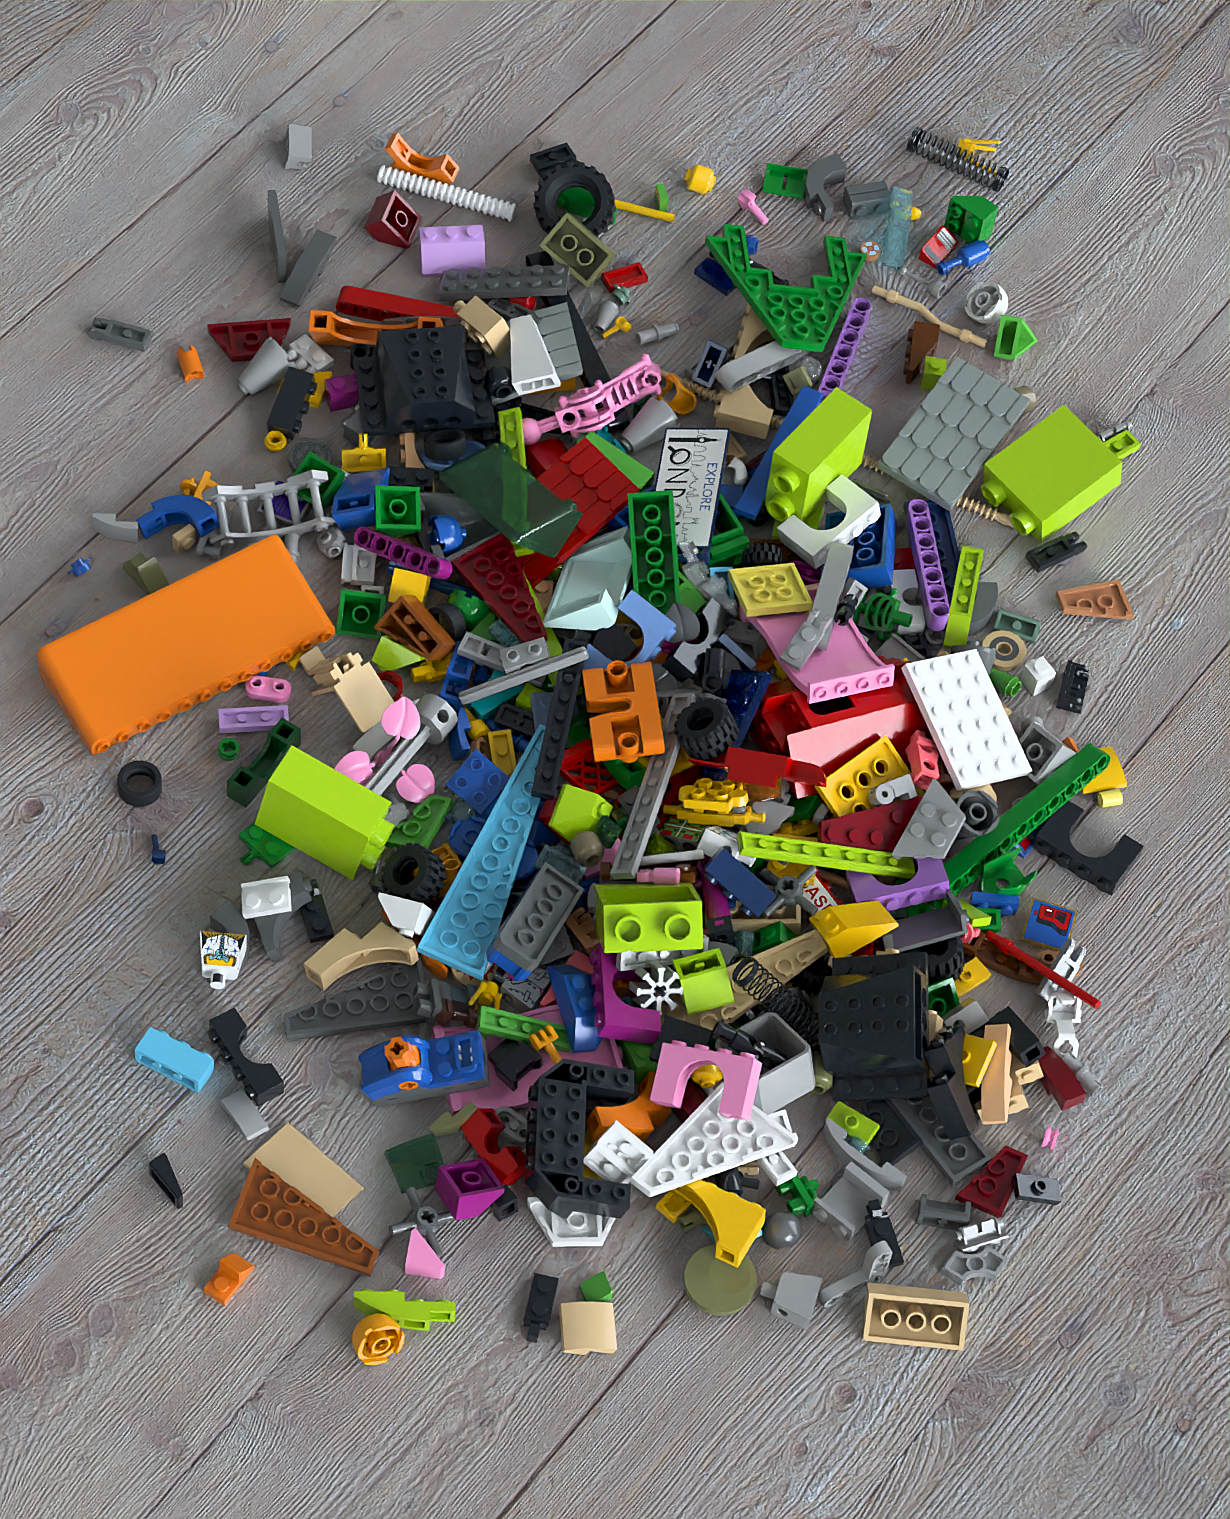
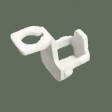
M1059 988L1057 992L1050 994L1048 1008L1044 1010L1046 1022L1056 1024L1058 1037L1054 1041V1051L1062 1058L1065 1054L1059 1051V1047L1064 1043V1040H1069V1043L1073 1046L1071 1052L1077 1058L1079 1043L1075 1037L1073 1023H1080L1082 1000L1063 988ZM1053 998H1056L1055 1006H1053ZM1074 998H1076L1075 1007H1070L1068 1004H1074Z

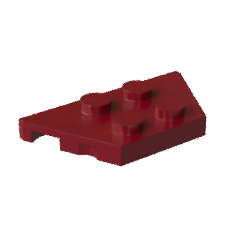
M291 318L207 324V330L232 362L250 361L269 336L282 346L291 326Z

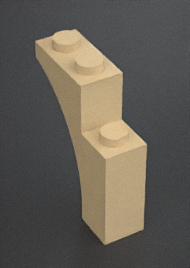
M380 922L362 939L358 934L351 933L345 928L342 929L304 963L307 979L325 990L338 978L357 968L383 962L413 965L419 958L417 945L412 939L405 938L394 927H389Z
M1011 1051L1009 1076L1012 1080L1008 1115L1029 1107L1021 1085L1044 1077L1038 1060L1026 1068ZM980 1100L975 1104V1106L982 1120V1106Z

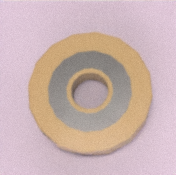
M994 631L987 635L982 643L984 647L996 649V658L992 668L997 670L1011 671L1013 668L1020 667L1025 659L1026 646L1024 641L1010 631ZM1004 648L1008 650L1009 653L1002 654L998 651V649Z

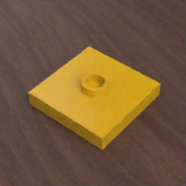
M965 1034L962 1049L965 1084L979 1087L997 1046L995 1041Z

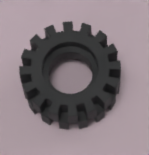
M756 543V546L753 544L749 545V548L745 547L742 551V568L782 564V551L778 547L775 548V545L768 546L767 543H764V545Z
M821 956L790 979L789 983L794 982L792 984L794 988L798 986L801 990H805L808 995L811 992L813 995H818L825 976H832V968L828 965V960L824 962L825 957Z

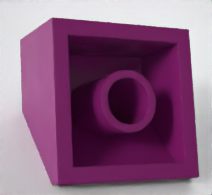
M484 1158L443 1165L438 1168L435 1191L455 1221L479 1216L504 1193L505 1188Z

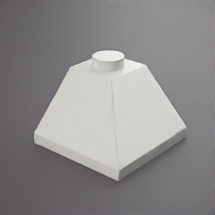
M380 892L378 894V898L391 924L400 930L399 934L411 938H413L414 934L422 936L436 912L423 903Z

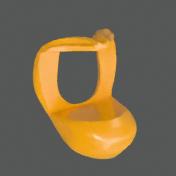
M669 373L665 380L666 386L661 388L662 392L657 395L656 400L660 401L663 399L661 395L670 392L673 387L672 383H674L676 386L674 398L670 402L664 401L674 412L688 414L697 406V398L692 391L682 386L675 374Z

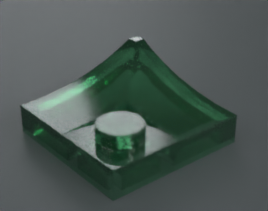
M434 1133L404 1142L386 1150L384 1153L396 1178L401 1194L406 1193L405 1190L410 1187H415V1190L436 1185L438 1168L445 1165Z

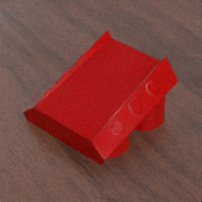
M554 437L525 446L526 464L532 468L531 476L534 481L558 462L559 458L568 451L560 439Z

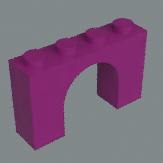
M599 943L596 950H593L590 956V964L593 965L591 983L595 988L593 995V1005L596 1006L594 1026L597 1027L598 1037L653 1044L661 1033L660 1011L636 1008L625 1004L615 994L612 982L619 979L639 982L644 980L635 973L636 969L619 971L616 968L617 953H604ZM650 967V968H643V969L646 970V971L649 973V975H650L651 967Z

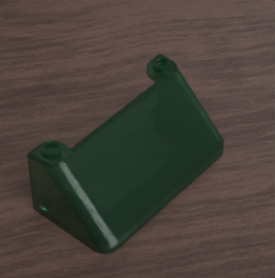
M500 442V444L494 443L442 470L439 478L504 536L520 546L552 558L557 556L583 515L576 508L578 504L570 498L565 500L559 498L512 458V448L504 442Z

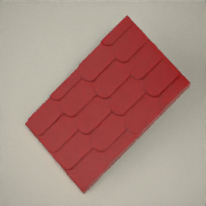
M586 437L563 454L558 462L537 477L536 481L528 487L534 553L519 556L517 559L531 588L536 587L593 535L608 528V522L628 505V493H640V489ZM505 505V508L501 511L500 519L508 525L507 506Z

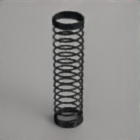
M918 126L912 132L907 143V151L911 153L916 151V155L922 154V158L928 156V161L933 160L935 164L939 162V165H945L946 169L951 167L952 172L957 170V174L963 173V177L969 175L970 180L975 178L976 183L981 181L982 186L986 184L987 188L992 187L993 191L997 193L1003 188L1009 175V168L1001 165L993 183L988 186L989 179L993 175L997 163L993 164L987 180L982 183L983 177L991 163V160H989L985 165L981 178L976 181L977 174L983 166L985 157L981 159L975 175L971 178V172L979 158V154L976 155L970 171L965 176V169L972 159L973 151L969 154L964 169L959 173V167L967 154V149L963 151L958 166L953 170V164L960 154L961 146L958 147L951 165L947 167V162L955 149V143L951 146L946 161L941 165V160L950 142H946L939 160L935 162L936 155L944 139L942 138L939 141L934 156L929 159L938 136L934 137L927 155L923 156L932 133H929L922 151L918 154V148L926 135V130L923 131Z
M749 957L742 960L734 969L732 974L733 982L742 987L743 991H748V995L753 996L754 1000H758V1003L763 1005L764 1009H768L769 1012H771L770 1008L776 1005L772 1013H777L781 1010L779 1017L781 1018L786 1015L784 1018L785 1022L791 1019L789 1026L791 1027L796 1024L795 1032L801 1028L798 1034L800 1037L806 1033L804 1040H807L810 1049L813 1051L821 1050L819 1044L812 1046L819 1039L818 1036L814 1040L815 1036L819 1033V1015L813 1009H810L803 1000L794 995L782 982H779L755 958ZM754 962V964L748 966L745 970H743V972L740 974L738 978V975L741 972V970L749 963ZM753 967L750 973L745 978L740 980L741 976L745 973V971ZM759 970H762L761 975L757 976V977L754 979V977L756 976L757 972H758ZM767 974V978L759 983L762 976ZM759 978L756 984L752 986V984ZM772 979V983L765 987L767 981ZM751 982V984L749 985L748 989H745L744 986H746L747 984H749V983ZM777 983V988L770 992L773 984ZM768 987H770V988L768 989V991L762 996V994L764 993V991H765ZM753 988H755L753 994H751V993H750V990H752ZM782 988V992L775 996L778 989ZM761 992L759 997L755 998V995ZM774 992L773 996L769 1000H767V998ZM787 992V997L781 1000L783 993ZM766 996L764 1003H761L760 999ZM777 997H779V999L775 1002V1004L772 1005V1003L775 1001V999H776ZM793 997V1000L789 1002L787 1005H785L788 1001V998ZM785 1000L784 1004L777 1010L778 1006ZM798 1001V1005L791 1009L793 1003ZM790 1005L787 1011L784 1014H782L785 1008ZM799 1006H803V1009L796 1014ZM794 1009H796V1010L794 1011V1013L787 1019L788 1015H789ZM808 1010V1014L802 1017L804 1011ZM800 1014L799 1018L794 1023H792L796 1016ZM809 1015H813V1019L806 1023ZM804 1018H806L805 1021L801 1024V1026H799V1027L797 1028V1026L799 1025V1023H800ZM818 1019V1023L812 1026L814 1020ZM811 1022L809 1027L804 1032H802L806 1025Z

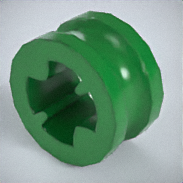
M232 738L221 740L218 746L219 757L225 761L236 759L239 754V743ZM229 747L233 748L229 752L225 751V749H228Z

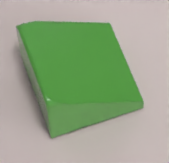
M604 1271L579 1284L586 1302H606L612 1300L613 1291Z

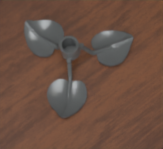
M674 603L665 614L667 618L676 624L674 628L676 633L670 642L678 643L681 640L686 642V640L696 639L700 631L698 618L685 605ZM726 652L723 689L736 687L745 681V675L738 660L728 652ZM661 663L652 664L656 691L676 690V679L661 666ZM700 664L699 668H704V664ZM710 679L707 684L712 688H717L719 681L717 679ZM659 697V702H663V697Z

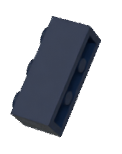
M720 847L702 868L706 872L704 877L713 885L718 883L724 889L721 892L731 901L736 899L741 904L740 910L749 917L752 914L755 917H759L777 897L774 892L725 848Z

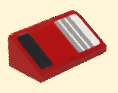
M942 225L921 248L919 260L937 269V263L945 260L959 242Z

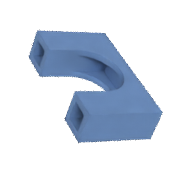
M633 590L629 592L618 606L620 611L641 627L644 635V644L641 652L634 659L624 663L630 666L633 663L648 662L651 658L654 660L662 651L660 648L665 640L669 642L675 635L676 630L674 628L676 624ZM590 644L587 645L589 658L584 660L583 669L599 667L607 669L608 664L612 660L605 657Z

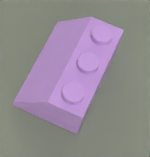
M482 225L419 227L418 247L422 277L442 276L443 271L449 269H486L485 241Z

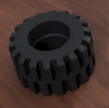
M702 698L698 702L690 703V706L685 707L682 710L683 712L678 714V720L674 723L676 737L689 757L696 760L703 759L708 761L710 758L715 759L718 758V755L725 754L728 747L734 745L733 742L737 740V733H739L738 725L726 704L719 699L714 700L713 698H707L706 700Z
M406 843V846L400 845L397 851L393 849L390 852L391 856L389 858L386 857L384 861L386 864L381 869L383 875L380 878L384 883L382 885L383 889L387 891L388 895L423 903L424 905L425 903L431 904L433 898H438L440 889H443L445 886L443 880H446V874L443 872L446 870V867L442 864V859L417 843ZM418 868L417 876L408 884L413 870Z
M960 936L903 951L904 953L926 952L928 956L932 954L941 955L938 957H928V985L950 976L956 981L959 978L958 974L963 972L964 952Z

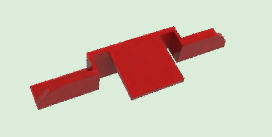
M729 746L725 754H720L715 759L710 758L708 761L688 759V761L696 765L729 770L727 779L737 782L776 788L778 777H782L787 781L820 787L827 786L825 773L819 766L809 762L793 760L788 756Z

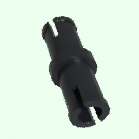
M847 594L837 607L834 620L836 623L840 620L838 624L840 626L846 625L849 618L855 613L858 598L855 597L853 600L854 594Z

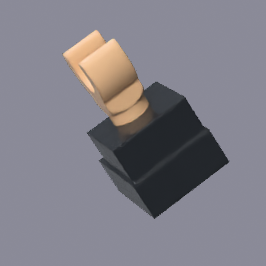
M507 1184L503 1186L505 1188L504 1193L490 1205L494 1210V1216L499 1222L518 1212V1198Z

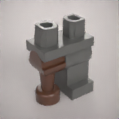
M433 978L430 979L428 985L416 983L412 991L413 999L418 1000L415 1005V1015L426 1017V1023L430 1026H434L435 1022L441 1025V1027L446 1026L453 1020L461 1021L465 1027L474 1029L478 1021V1010L474 1008L479 999L477 998L471 1006L468 1002L477 988L475 985L467 984L465 989L453 987L446 982H438V979Z

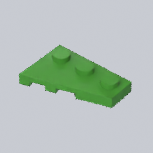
M435 794L429 795L412 811L413 815L407 821H401L395 827L396 831L390 835L385 846L388 848L396 847L398 850L400 845L406 846V843H417L428 849L454 805L453 799Z

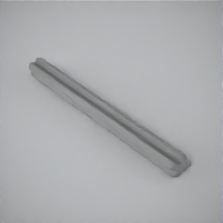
M584 646L463 690L459 692V699L464 705L587 660L589 658L588 652Z

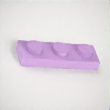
M288 705L218 709L220 733L271 731L281 718L289 721Z

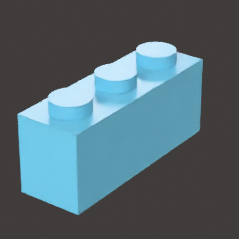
M150 1027L135 1048V1061L197 1093H200L214 1072V1059L208 1053L199 1052L191 1048L188 1043L171 1038L163 1030H156Z

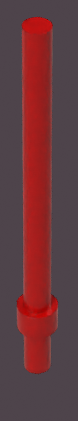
M991 930L987 931L985 938L997 945L998 950L1005 954H1011L1094 1009L1099 1008L1100 1000L1014 946V942L1008 938H1002Z

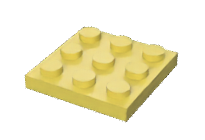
M794 563L729 569L728 578L746 617L812 610L813 602Z

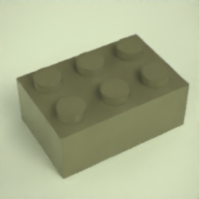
M566 213L539 245L560 264L570 265L571 274L586 287H591L617 256L612 249L570 213Z

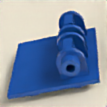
M475 749L446 785L477 812L482 814L497 795L503 792L510 777Z

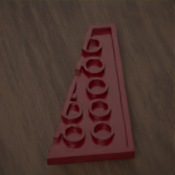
M507 530L451 561L453 569L521 643L544 637L545 641H548L546 630L537 612L534 599L529 591L528 583Z
M924 795L819 822L817 842L893 853ZM950 849L945 858L950 857Z

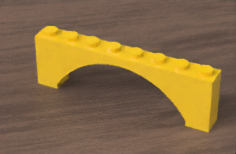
M588 1130L584 1137V1155L595 1143L592 1142ZM583 1163V1177L603 1180ZM702 1180L672 1189V1191L691 1202L706 1219L716 1241L715 1258L738 1268L764 1225L766 1209L757 1203L740 1198L733 1192L724 1191L711 1182Z

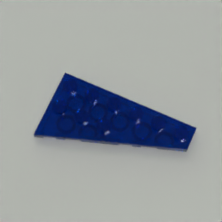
M731 670L724 699L727 700L726 706L739 729L737 740L733 742L734 745L732 747L740 748L773 675L766 671ZM705 766L701 779L709 778L712 781H724L729 770Z

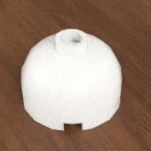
M988 280L989 282L977 283L966 297L968 301L967 307L965 306L967 314L981 324L997 322L1001 319V315H1004L1007 311V295L1003 288L992 280Z

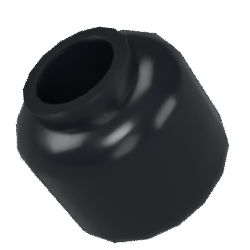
M493 366L486 372L484 382L491 396L506 398L511 395L515 388L512 385L511 371L508 367Z

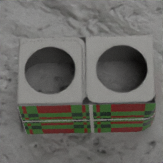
M674 815L670 816L659 831L663 836L659 839L663 851L675 853L696 850L706 825L688 823V820L677 819V816Z

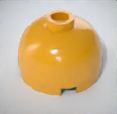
M376 1313L363 1318L355 1326L352 1332V1346L364 1364L379 1365L389 1360L386 1356L391 1355L393 1352L397 1354L401 1350L405 1335L393 1318L385 1314Z

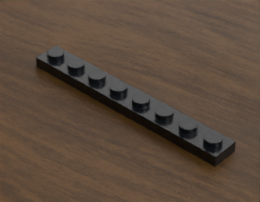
M565 638L562 654L582 646L587 650L588 643ZM584 661L558 670L531 796L554 801Z

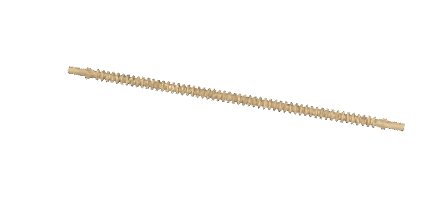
M660 369L661 379L666 380L669 372ZM675 374L682 386L694 394L697 393L698 397L703 396L704 400L709 398V402L715 401V404H721V402H718L720 392L716 393L715 389L711 391L709 387L706 389L704 385L699 386L698 382L694 384L693 380L688 381L687 377L683 379ZM772 414L771 427H777L778 430L784 418L780 420L778 416L773 417ZM863 453V467L869 466L870 470L874 468L875 472L879 470L881 474L885 473L877 468L879 461L876 460V457L872 459L870 455L865 456V453ZM963 494L956 503V506L961 505L962 509L967 507V510H973L974 514L978 512L979 516L985 515L986 519L990 517L991 521L997 520L1004 526L1009 525L1013 527L1009 514L1000 513L997 508L995 510L992 509V506L988 508L985 503L981 505L980 501L976 503L974 502L975 499L969 500L968 496L964 498Z

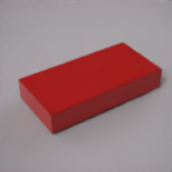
M640 262L602 273L601 280L610 294L615 290L614 284H617L619 287L630 288L648 282V276Z

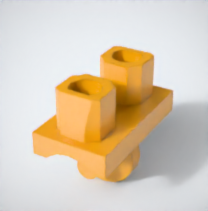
M205 470L197 484L195 483L196 479L190 477L189 480H182L179 487L183 492L182 495H192L203 500L201 492L219 484L209 479L211 473Z

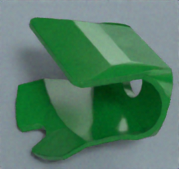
M1020 847L983 865L982 876L979 882L980 891L1019 896L1027 885L1034 880L1037 870L1031 872L1026 877L1014 864L1021 850ZM998 880H1005L1009 885L998 888L996 882Z

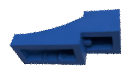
M457 641L439 695V697L447 701L456 713L461 707L459 692L466 690L475 662L457 654L460 641Z

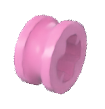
M1047 1126L1041 1147L1049 1146L1050 1150L1053 1151L1059 1129L1053 1131L1050 1126Z

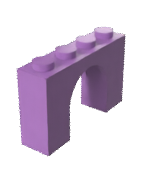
M913 857L917 874L909 882L895 886L880 883L871 873L844 870L853 903L879 901L887 911L945 898L946 890H949L950 887L942 860L931 857L914 859Z

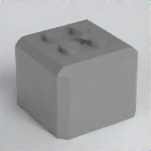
M767 1012L739 1028L754 1036L757 1040L786 1054L789 1059L771 1070L761 1066L753 1105L769 1115L814 1089L816 1082L810 1045L776 1013ZM719 1039L716 1041V1052L718 1048L732 1051V1055L740 1056L738 1052L729 1048L727 1043ZM766 1052L762 1055L763 1057H769Z

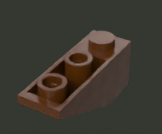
M914 321L913 329L908 330L907 341L911 343L906 347L905 358H909L908 362L905 361L903 374L907 375L906 384H910L921 372L926 356L933 357L935 355L939 337V324Z

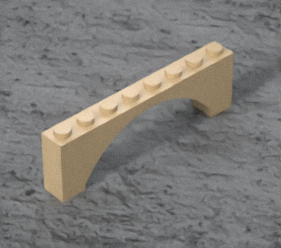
M747 303L745 314H748V316H743L741 328L744 330H739L736 340L739 346L734 345L732 357L735 359L754 351L761 345L774 339L749 303ZM749 384L731 393L726 388L725 390L721 389L718 402H721V404H716L713 417L717 418L715 427L730 428V431L766 440L773 409L767 408L758 399Z

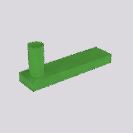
M481 1006L478 1011L476 1030H479L485 1041L489 1035H495L532 1044L529 1036L533 1033L537 1036L538 1030L543 1029L545 1031L544 1027L550 1024L559 1037L552 1042L556 1050L567 1053L571 1051L564 1025L486 1006Z

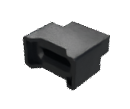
M506 1038L487 1055L488 1060L495 1066L496 1076L512 1091L518 1088V1081L529 1071L540 1069L543 1066L542 1056L526 1041L519 1044L515 1040Z

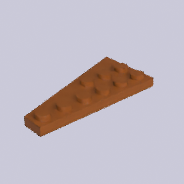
M254 1158L228 1224V1229L371 1277L379 1250L356 1233L350 1231L338 1219L330 1216L318 1204L294 1186H290L278 1174L270 1171L262 1162Z

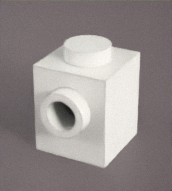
M1044 656L1036 660L1031 659L1024 665L1020 680L1032 696H1035L1052 687L1056 672Z

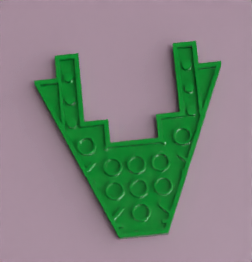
M723 224V237L706 235L705 245L779 346L788 349L823 352L865 263L867 254L848 252L845 238L825 236L823 245L829 276L812 275L810 279L811 288L773 284L771 270L750 267L744 226Z

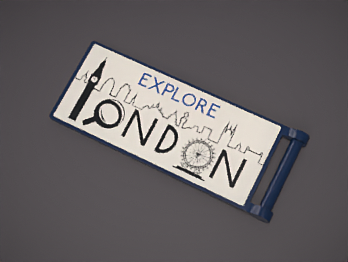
M730 428L665 429L654 491L673 490L677 550L702 551L701 554H678V563L709 565L731 433Z

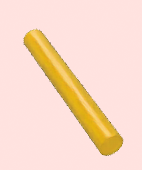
M614 200L617 209L674 222L675 214Z

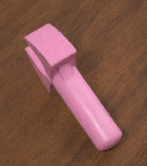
M747 189L740 192L737 199L743 211L749 209L759 222L765 225L768 222V218L755 204L754 200L757 196Z

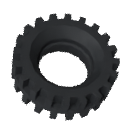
M571 161L567 162V166L561 167L560 164L556 165V170L553 172L548 170L545 173L546 178L538 182L539 188L534 192L535 203H533L536 217L543 231L549 234L561 220L556 211V201L559 195L566 189L581 187L589 191L595 202L591 216L581 223L597 237L602 232L606 233L608 231L607 226L614 220L613 213L616 212V206L611 185L606 180L605 175L602 172L599 173L596 167L592 165L591 167L585 166L584 162H579V165H573Z

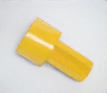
M464 708L471 726L467 733L473 741L479 737L487 740L488 732H491V730L482 719H476L468 708Z

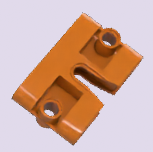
M616 660L609 663L607 669H603V667L582 669L587 712L603 713L602 715L589 718L594 761L620 759L625 763H632L642 756L665 754L651 661L633 663L627 666L623 661Z

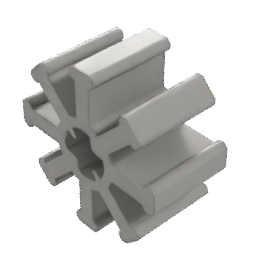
M650 961V975L639 966L635 973L644 981L642 983L630 981L629 989L637 995V997H633V1000L641 1008L657 1010L662 1015L661 1003L663 1002L673 1010L677 1003L668 995L670 993L682 995L683 987L675 981V979H679V975L666 965L664 968L657 961Z

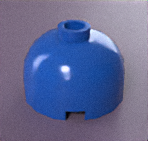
M447 514L430 516L428 526H432V532L429 533L431 545L439 544L445 558L460 551L463 546V540L467 537L465 527L460 526L458 520Z

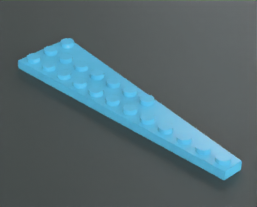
M539 724L417 947V952L481 981L488 965L486 950L500 927L541 799L531 796V791L546 728L542 724Z

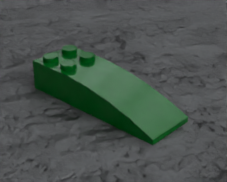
M673 490L628 493L634 591L665 615L674 603L681 604Z

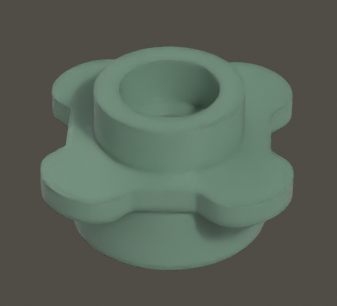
M614 284L615 290L611 293L612 297L620 305H624L626 302L630 304L629 297L631 294L628 289Z

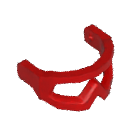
M387 670L384 673H376L380 680L388 681L398 689L392 697L394 702L403 697L402 679L396 672Z

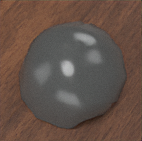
M788 1211L772 1213L766 1218L761 1228L763 1232L761 1236L765 1243L777 1250L785 1246H793L801 1236V1224L798 1218Z

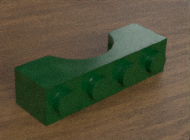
M281 718L268 733L266 742L258 756L248 766L243 767L240 765L227 780V797L246 808L268 783V780L290 747L298 748L301 745V729L286 719Z

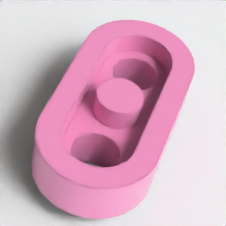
M252 676L245 684L247 696L254 700L284 703L291 697V685L284 679Z

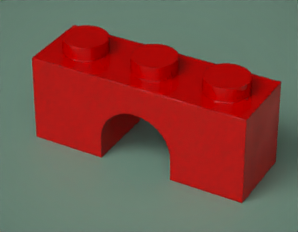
M479 1108L460 1128L465 1134L466 1141L478 1153V1158L485 1159L502 1185H513L525 1173L526 1156L519 1146H505L502 1150L499 1149L498 1136L506 1127L493 1108Z

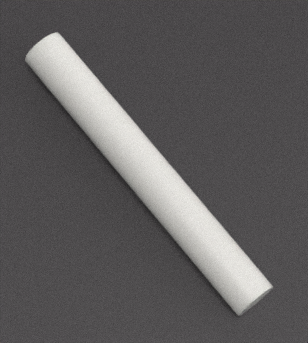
M704 850L643 856L640 866L704 859Z

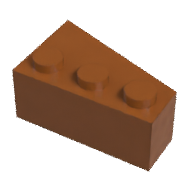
M401 595L373 627L378 631L386 633L393 640L403 643L407 648L428 660H444L457 645L415 595Z

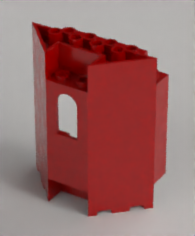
M877 656L885 665L893 664L895 666L893 686L847 695L853 705L852 708L826 715H818L812 712L807 702V695L790 679L737 693L747 709L751 728L753 731H756L760 738L761 746L766 749L767 753L788 756L793 760L815 764L824 771L827 777L886 735L911 772V765L905 751L911 743L910 737L916 730L925 732L926 738H933L901 669L905 664L912 662H902L901 659H887L885 656ZM877 762L876 770L881 774L884 772V765L881 762ZM860 774L859 782L863 786H866L868 781L865 775ZM787 781L790 785L789 792H794L797 799L817 795L821 800V804L824 802L814 785ZM843 786L842 795L845 798H849L850 790Z

